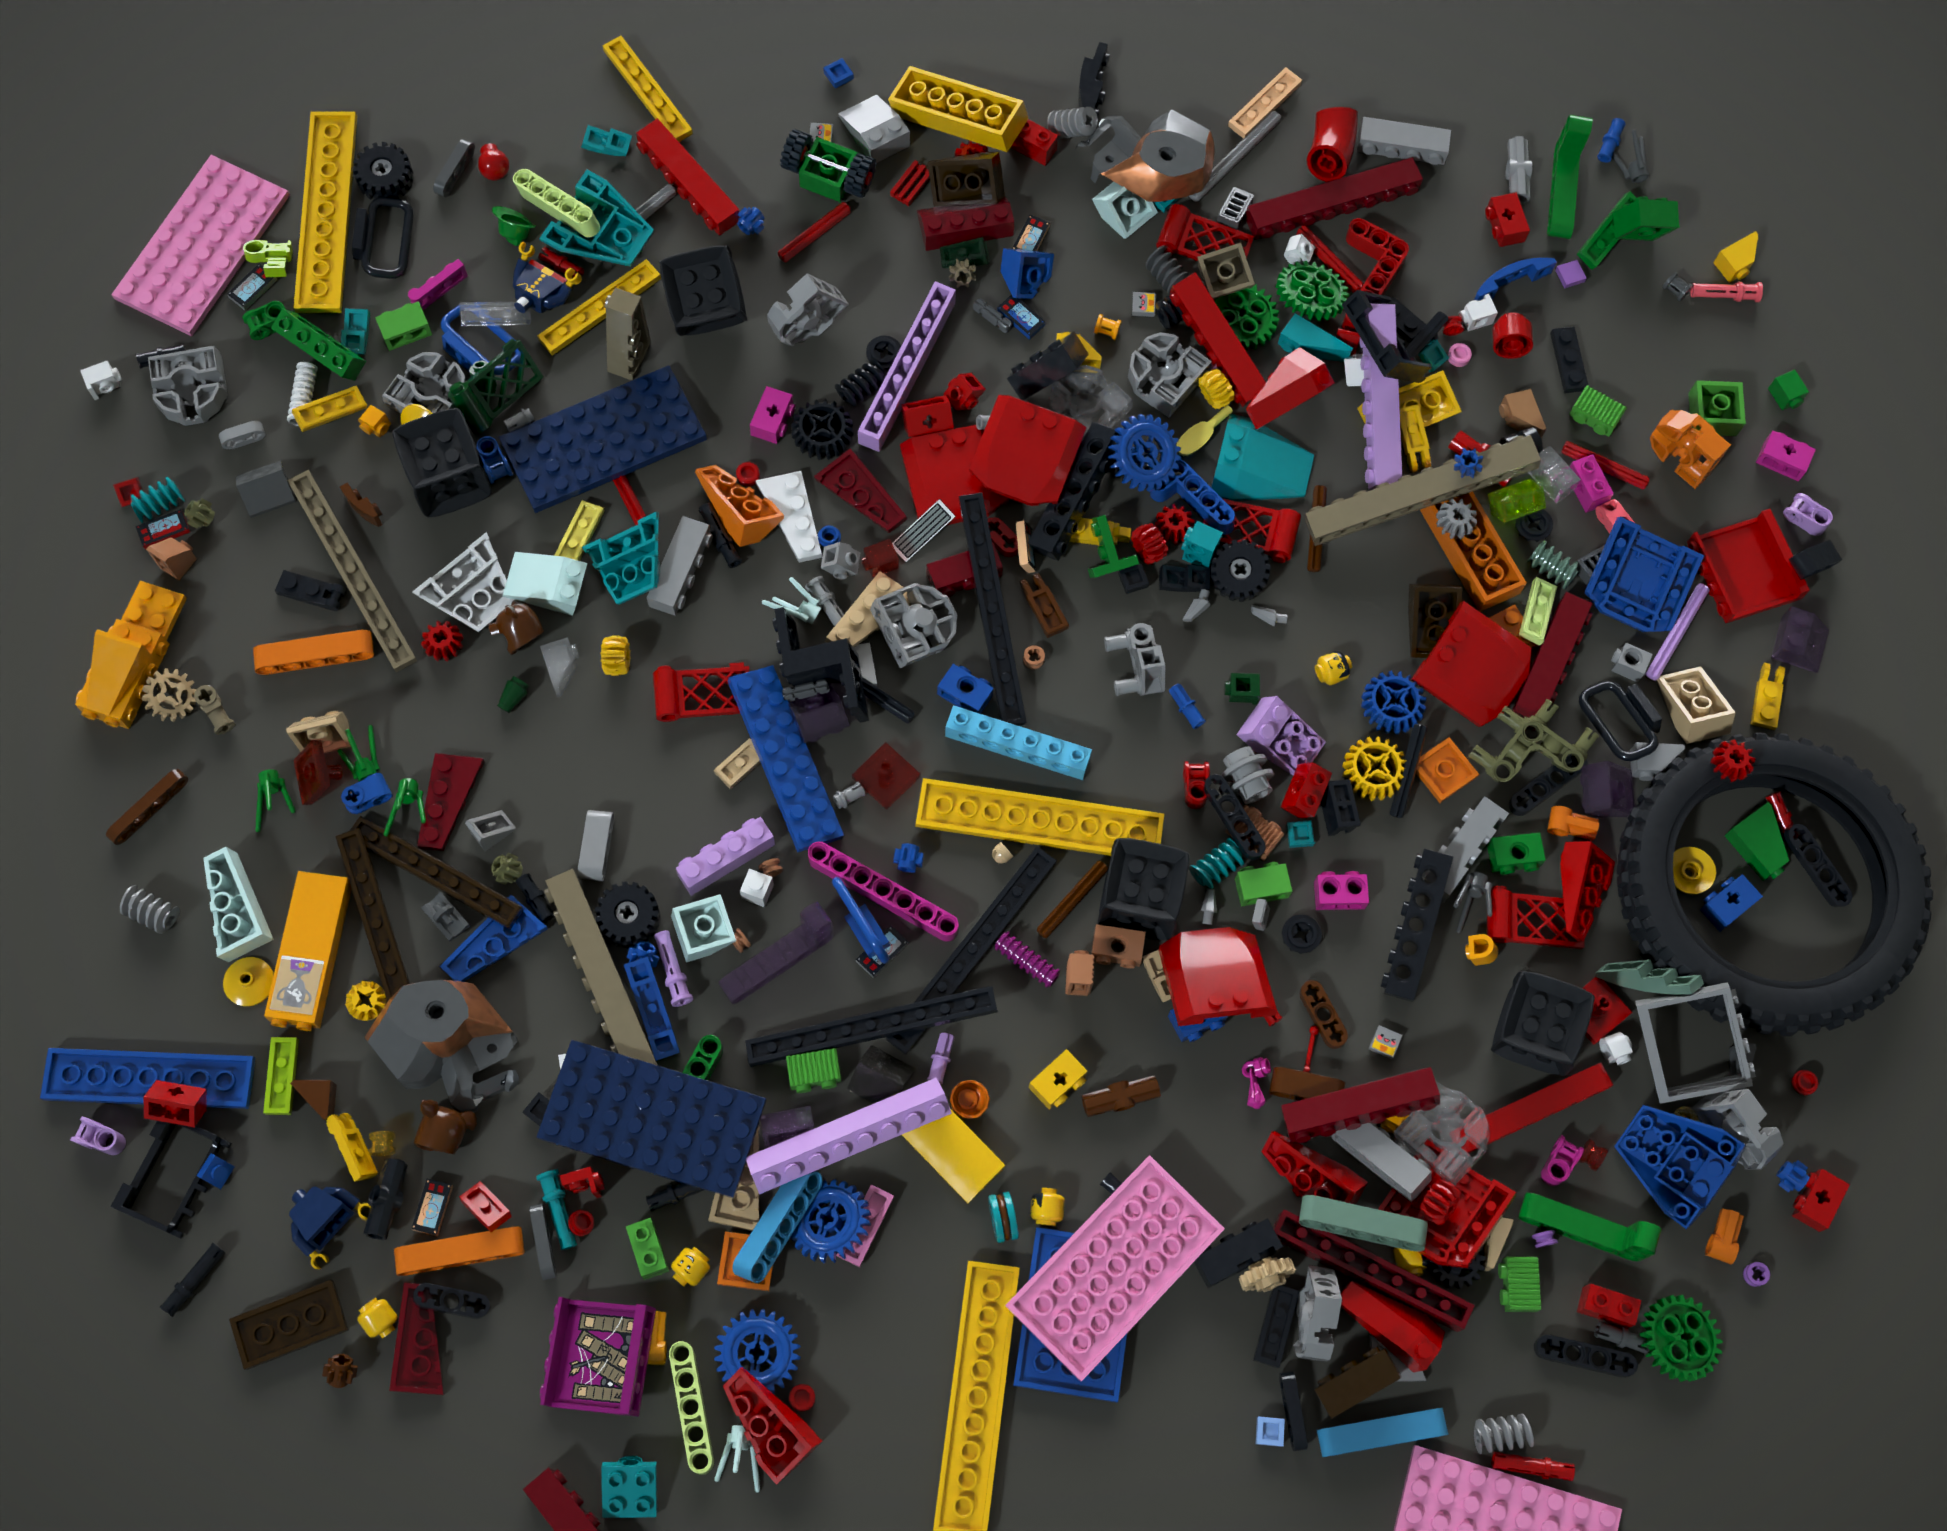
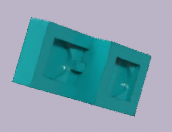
M588 125L581 148L607 155L626 156L632 135L613 128L610 129V132Z
M345 308L341 344L355 354L365 355L370 321V311L368 309Z

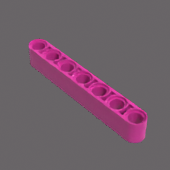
M815 842L809 847V863L814 869L832 879L839 877L846 887L942 941H952L957 937L959 924L954 915L826 843ZM816 852H824L826 854L821 860L813 858ZM842 863L847 866V869L843 872H838L834 867ZM860 875H864L868 878V881L864 884H859L855 879ZM881 887H885L890 892L888 895L880 896L876 891ZM906 899L911 902V905L907 908H902L898 905V902ZM928 911L932 914V918L923 920L919 915L921 912ZM945 923L953 925L954 929L951 932H944L940 927Z

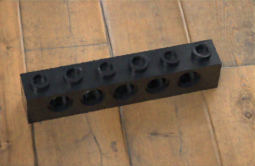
M1096 422L1091 423L1080 444L1058 503L1048 504L1028 541V544L1036 553L1059 561L1061 556L1067 551L1068 543L1072 535L1077 532L1082 516L1087 513L1090 501L1094 494L1099 491L1104 475L1111 468L1113 459L1108 457L1115 454V451L1108 449V447L1116 444L1115 441L1110 439L1112 436H1119L1115 429Z
M1425 848L1422 854L1417 853L1413 868L1418 870L1416 878H1410L1407 892H1411L1409 902L1404 901L1400 915L1405 917L1403 925H1397L1394 939L1398 940L1396 950L1391 949L1387 963L1392 965L1389 974L1384 972L1380 986L1385 988L1383 994L1410 1002L1414 1001L1453 856ZM1425 871H1432L1436 876V881L1434 883H1426L1422 878V874ZM1418 895H1426L1429 898V905L1427 907L1417 905L1416 897ZM1413 918L1420 919L1423 923L1422 930H1412L1409 926V921ZM1404 943H1413L1416 946V953L1414 955L1405 954L1402 948ZM1397 967H1407L1410 971L1409 978L1400 979L1396 975Z

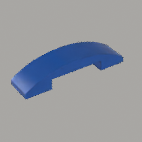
M1531 258L1512 263L1490 276L1480 287L1474 300L1481 301L1486 294H1489L1493 300L1499 287L1528 275L1532 282L1552 273L1557 262L1555 258Z
M648 956L624 964L655 1060L657 1061L680 1053Z

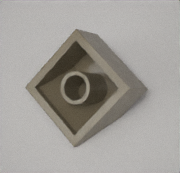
M1241 243L1197 257L1198 268L1204 286L1213 299L1255 286Z

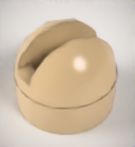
M1002 842L996 845L992 851L993 859L999 864L1006 863L1013 858V855Z

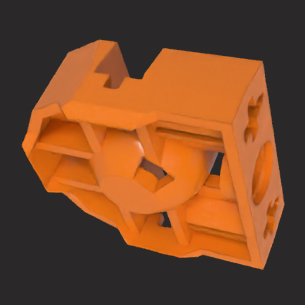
M1670 410L1661 419L1650 436L1651 447L1662 462L1666 461L1671 455L1681 457L1679 459L1680 463L1674 472L1694 489L1712 473L1731 446L1699 414H1690L1683 410ZM1697 426H1700V427H1701L1700 430H1697V429H1695V428H1696ZM1702 455L1707 459L1704 463L1698 460Z

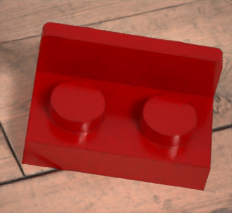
M591 1167L560 1175L562 1186L568 1191H573L574 1194L588 1190V1185H590L592 1194L596 1198L602 1197L601 1190H605L602 1175H599V1172H595Z

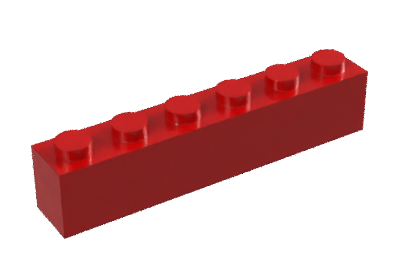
M658 118L636 132L638 140L636 145L643 155L647 154L654 168L660 169L663 172L664 178L669 184H674L680 197L690 202L692 210L696 215L700 214L704 218L706 226L711 231L715 230L720 236L737 224L740 218L737 215L740 212L739 208Z
M1195 272L1172 286L1170 299L1175 307L1179 306L1184 322L1187 326L1191 325L1196 341L1200 346L1203 345L1205 347L1207 358L1212 361V365L1215 364L1221 373L1225 375L1226 379H1228L1234 391V401L1244 407L1251 402L1266 382Z

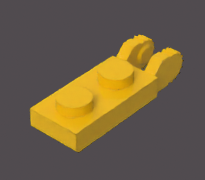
M1419 405L1399 408L1401 440L1405 455H1407L1409 470L1411 472L1418 470L1415 455L1420 452V459L1424 469L1431 467L1428 450L1430 447Z
M1764 662L1756 685L1751 725L1775 730L1779 719L1785 667L1778 666L1774 682L1768 681L1771 669L1770 663Z
M342 1113L340 1116L335 1114L329 1116L326 1120L329 1133L334 1135L354 1182L372 1179L378 1175L359 1128L356 1127L350 1114Z

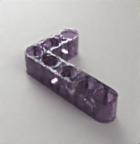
M819 902L810 904L800 913L801 926L719 981V986L732 1004L739 1003L832 940L834 937L833 922Z

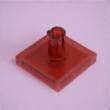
M312 740L293 760L302 805H312L330 786V780L342 779L343 770H341L342 766L340 764L326 765L321 740Z
M885 742L852 774V779L859 782L860 786L887 810L920 778L921 774Z

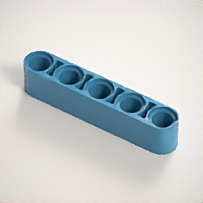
M814 1171L780 1186L736 1256L732 1266L735 1275L754 1283H759L766 1277L820 1190L823 1180L819 1172Z
M1443 1408L1317 1430L1322 1457L1449 1435Z

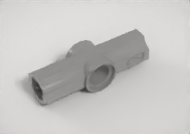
M1516 136L1509 139L1507 143L1508 161L1505 176L1506 180H1509V194L1517 192L1519 201L1523 204L1529 202L1532 161H1529L1528 140L1524 136Z

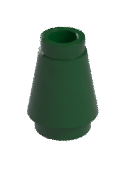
M512 676L511 680H507L497 706L510 713L527 695L529 685Z

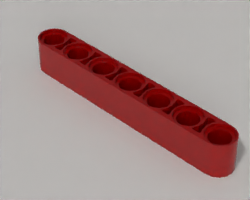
M1601 1062L1463 1125L1448 1134L1459 1156L1462 1157L1605 1091L1614 1085Z

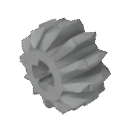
M1452 498L1448 504L1444 502L1441 505L1440 511L1436 514L1438 519L1436 524L1437 527L1443 528L1441 531L1442 535L1448 532L1450 533V539L1457 535L1461 540L1465 534L1469 535L1472 533L1473 527L1477 524V519H1475L1477 513L1474 510H1470L1472 507L1471 503L1464 505L1463 498L1456 503Z

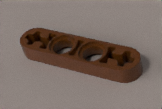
M180 769L170 771L110 826L106 832V837L115 845L125 842L187 784L188 777Z

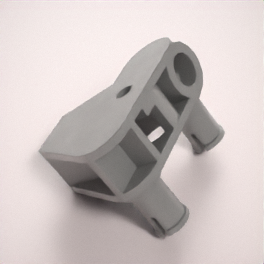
M1138 623L1132 628L1126 629L1122 635L1104 637L1106 652L1124 648L1129 650L1135 674L1134 678L1114 681L1116 696L1137 692L1140 696L1165 692L1164 657L1161 645L1155 642L1151 625ZM1138 636H1141V637L1144 638V640H1143V641H1140L1139 639H1136V638H1137Z

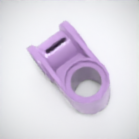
M1797 493L1791 506L1783 511L1784 517L1789 522L1807 531L1810 535L1819 536L1823 534L1832 522L1833 515L1831 511L1812 500L1808 495Z
M83 1116L80 1118L81 1124L76 1135L70 1139V1141L89 1149L93 1148L109 1155L121 1153L126 1145V1140L122 1134ZM114 1136L113 1143L106 1147L108 1138Z

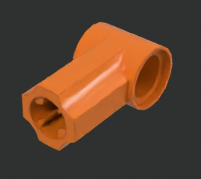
M1565 806L1551 807L1547 828L1548 833L1555 836L1572 835L1592 841L1596 838L1599 819L1573 813L1572 809Z
M1720 1209L1714 1234L1710 1236L1706 1245V1256L1730 1265L1735 1262L1739 1252L1737 1240L1744 1218L1743 1215L1734 1210Z

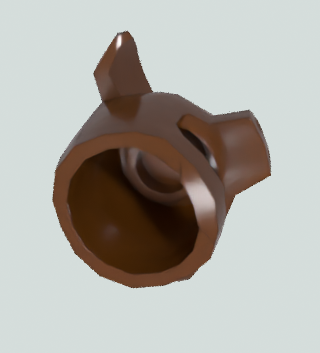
M513 600L511 606L506 605L505 609L496 617V622L489 624L491 636L504 634L508 642L507 650L510 655L515 654L519 648L544 632L533 609L517 600Z
M422 1100L420 1107L423 1119L413 1143L423 1150L455 1155L466 1129L473 1131L476 1128L477 1117L472 1111L459 1113L453 1109L438 1106V1103L434 1100Z

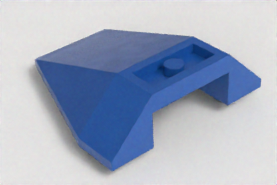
M1643 1105L1614 1147L1664 1214L1685 1229H1688L1709 1206L1730 1176L1746 1144L1724 1129Z

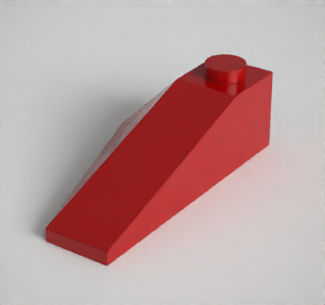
M1301 347L1284 356L1279 361V366L1267 378L1268 381L1264 387L1259 389L1246 407V411L1255 428L1258 429L1333 385L1334 381L1325 363Z
M1591 841L1565 842L1563 852L1561 853L1560 868L1566 932L1579 942L1584 941L1594 920L1593 911L1595 907H1600L1602 903L1600 896L1603 890H1608L1615 866V861Z
M1276 1131L1271 1132L1261 1151L1280 1176H1285L1294 1187L1292 1191L1297 1197L1299 1195L1301 1197L1315 1195L1356 1205L1368 1184L1365 1179L1348 1167L1300 1143H1290L1288 1137Z
M1350 1281L1341 1292V1307L1413 1373L1424 1371L1429 1367L1441 1350L1445 1332L1426 1314L1353 1281Z
M743 1367L723 1385L736 1416H739L743 1424L747 1441L750 1440L758 1465L776 1485L823 1442L802 1418Z

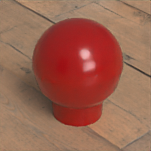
M489 143L482 146L480 149L481 156L478 160L480 173L492 181L504 178L510 166L506 155L498 150L495 144Z

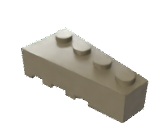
M615 288L612 295H608L605 301L607 372L633 380L651 341L641 296Z

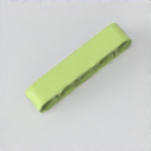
M521 169L514 174L513 182L521 196L585 237L595 236L600 231V224L588 206L528 169Z
M678 1341L671 1346L669 1358L689 1468L693 1472L704 1475L712 1470L714 1457L694 1349L687 1342ZM682 1347L689 1350L688 1358L685 1361H677L675 1358L676 1351ZM685 1374H691L694 1378V1382L689 1388H682L680 1385V1379ZM691 1400L697 1401L699 1405L698 1411L693 1415H687L685 1412L686 1403ZM695 1427H700L703 1430V1437L698 1442H692L689 1437L690 1431ZM700 1454H705L708 1458V1464L704 1469H697L694 1465L695 1458Z

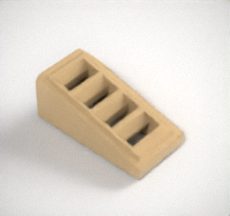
M1502 1217L1486 1240L1483 1256H1486V1259L1482 1262V1265L1485 1267L1484 1271H1489L1495 1267L1512 1228L1513 1219Z

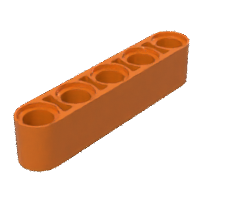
M355 630L257 645L253 648L255 673L270 675L371 659L374 657L372 632L368 630Z
M508 1227L497 1229L493 1232L485 1231L394 1248L396 1276L414 1275L525 1254L522 1227Z

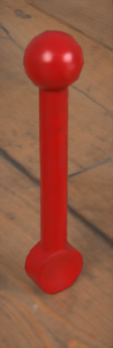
M1311 1026L1309 1029L1311 1036L1303 1072L1309 1073L1315 1037L1319 1033L1317 1026Z

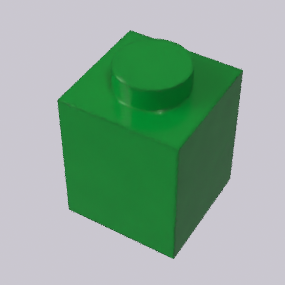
M1795 369L1776 377L1768 387V390L1782 411L1789 407L1792 409L1799 407L1804 403L1803 399L1809 393V390Z

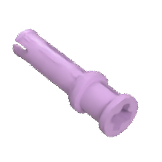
M666 930L656 933L654 938L667 975L665 985L669 987L671 992V1004L673 1007L686 1005L693 1001V996L689 994L686 985V975L681 973L670 933Z

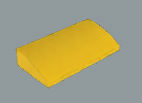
M1443 370L1426 377L1421 383L1413 382L1399 388V408L1418 404L1424 428L1462 412ZM1362 403L1357 409L1366 424V418L1362 412Z
M952 1110L950 1115L902 1134L909 1144L967 1204L1005 1169V1164Z

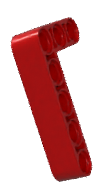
M1353 219L1347 231V243L1378 260V263L1360 290L1384 295L1402 268L1409 251V246L1404 240L1365 219ZM1345 314L1342 329L1357 332L1348 315Z

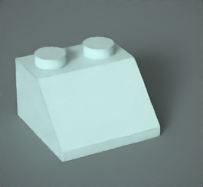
M1112 182L1092 199L1101 218L1125 239L1158 213L1153 202L1146 201L1127 190L1125 186L1122 187L1115 182Z
M721 894L672 909L671 918L686 963L710 956L736 942Z

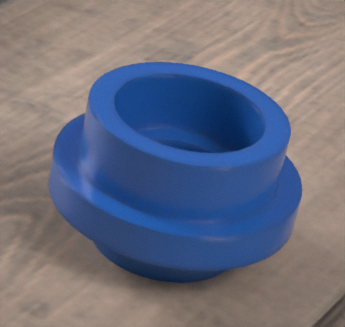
M833 526L823 527L818 532L819 544L824 547L840 542V531ZM832 536L833 540L828 541L825 538Z

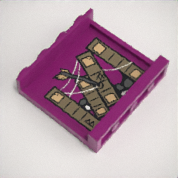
M559 1297L558 1303L554 1308V1327L549 1336V1356L544 1364L546 1373L544 1384L540 1389V1405L552 1408L639 1417L656 1308L642 1304L634 1306L571 1300Z

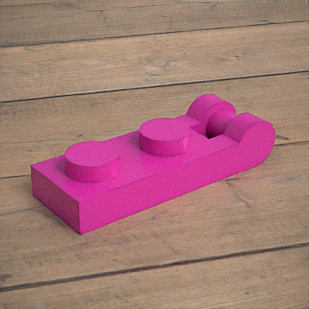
M457 259L453 263L447 264L436 276L430 277L419 289H410L408 297L411 303L419 301L422 310L426 309L468 277L464 264Z

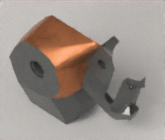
M1172 109L1152 121L1142 138L1123 116H1107L1101 119L1099 127L1086 141L1081 140L1076 148L1078 146L1089 147L1107 128L1113 127L1115 136L1095 154L1090 179L1096 183L1099 174H1102L1122 187L1125 186L1127 190L1148 202L1183 198L1201 192L1210 179L1215 155V146L1210 130Z
M435 980L403 985L386 1003L365 1036L367 1042L406 1089L425 1088L442 1078L452 1108L459 1113L463 1111L476 1112L478 1111L477 1105L503 1091L510 1092L520 1084L518 1082L519 1076L515 1069L507 1070L478 1084L473 1082V1073L506 1058L510 1050L519 1041L501 1016L472 983L454 980Z

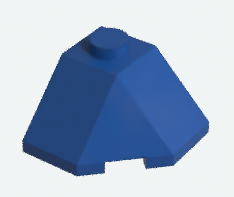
M1003 248L1000 272L1013 298L1033 299L1038 293L1037 288L1043 282L1046 283L1052 276L1053 253Z

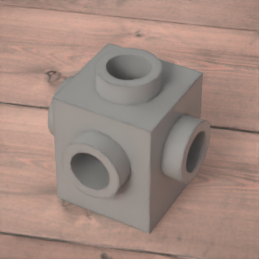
M841 542L824 546L821 569L833 574V577L837 579H846L849 576L856 575L859 568L860 552L853 549L851 545Z

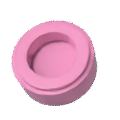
M1463 343L1452 345L1448 352V361L1456 367L1467 365L1472 356L1471 349Z

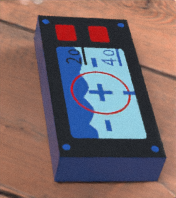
M1012 295L997 307V311L1004 318L1006 317L1012 321V325L1029 340L1045 326L1046 322L1019 298H1013Z

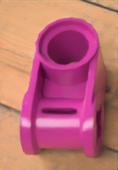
M1561 1135L1552 1147L1550 1156L1541 1171L1543 1182L1549 1186H1557L1567 1180L1574 1166L1580 1160L1584 1148L1581 1146L1579 1148L1566 1141L1565 1136ZM1551 1167L1559 1170L1560 1178L1553 1176Z

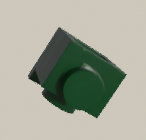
M1231 673L1229 681L1224 683V695H1229V702L1257 705L1260 698V674Z

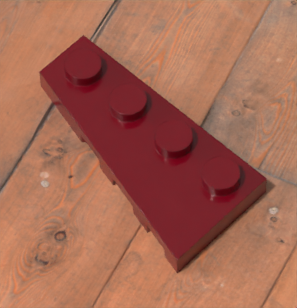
M851 448L814 476L816 481L888 533H891L908 519Z
M435 753L424 808L426 823H421L417 844L419 849L444 851L456 825L458 815L466 804L465 800L470 790L473 789L477 774L485 763L483 758Z
M404 1283L389 1391L444 1395L434 1311L419 1308L413 1302V1292L420 1284ZM424 1289L422 1293H418L423 1303H426L428 1299H432L429 1289Z

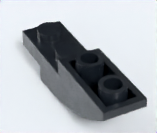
M1099 42L1093 59L1084 58L1079 83V108L1092 107L1097 113V118L1099 115L1098 104H1103L1106 94L1105 91H1102L1104 72L1101 70L1103 66L1107 67L1110 54L1107 53L1108 44Z

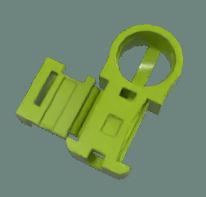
M251 240L244 244L243 251L248 262H267L263 267L265 277L287 276L286 262H290L293 255L290 240H288V243L280 244L268 243L267 240Z

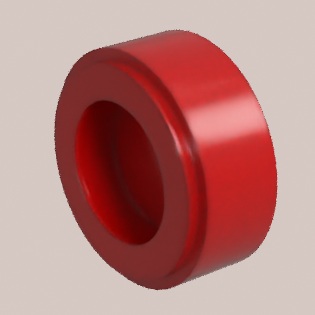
M752 462L740 464L736 470L738 482L746 487L755 485V480L760 478L757 465Z
M806 1384L796 1385L789 1393L790 1405L799 1412L810 1410L816 1400L813 1389Z

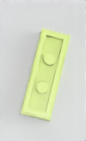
M1538 577L1532 581L1519 636L1539 646L1544 642L1557 590L1556 585Z

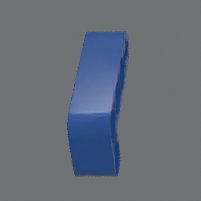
M1176 461L1175 463L1179 465V469L1173 470V472H1181L1182 474L1175 475L1174 478L1168 477L1169 484H1162L1165 487L1163 489L1157 490L1154 486V489L1150 492V497L1156 502H1164L1177 492L1212 528L1223 532L1222 535L1230 534L1235 526L1234 510L1185 461ZM1195 487L1198 490L1190 491L1189 488ZM1212 503L1213 506L1207 507L1204 504Z

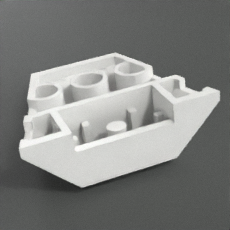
M487 532L432 578L430 577L412 591L413 594L477 632L492 622L505 609L506 605L511 606L513 599L503 597L507 580L492 548Z

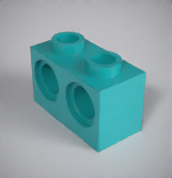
M1197 521L1194 528L1189 527L1183 540L1185 541L1181 547V550L1184 551L1182 559L1196 566L1210 567L1212 559L1219 548L1223 532Z

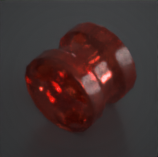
M1589 1139L1583 1146L1584 1152L1579 1162L1587 1163L1590 1165V1169L1597 1171L1603 1163L1608 1149L1596 1146L1595 1142Z

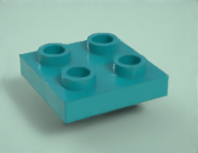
M625 1456L620 1458L618 1462H603L601 1466L602 1518L657 1517V1462H642V1458L638 1456Z

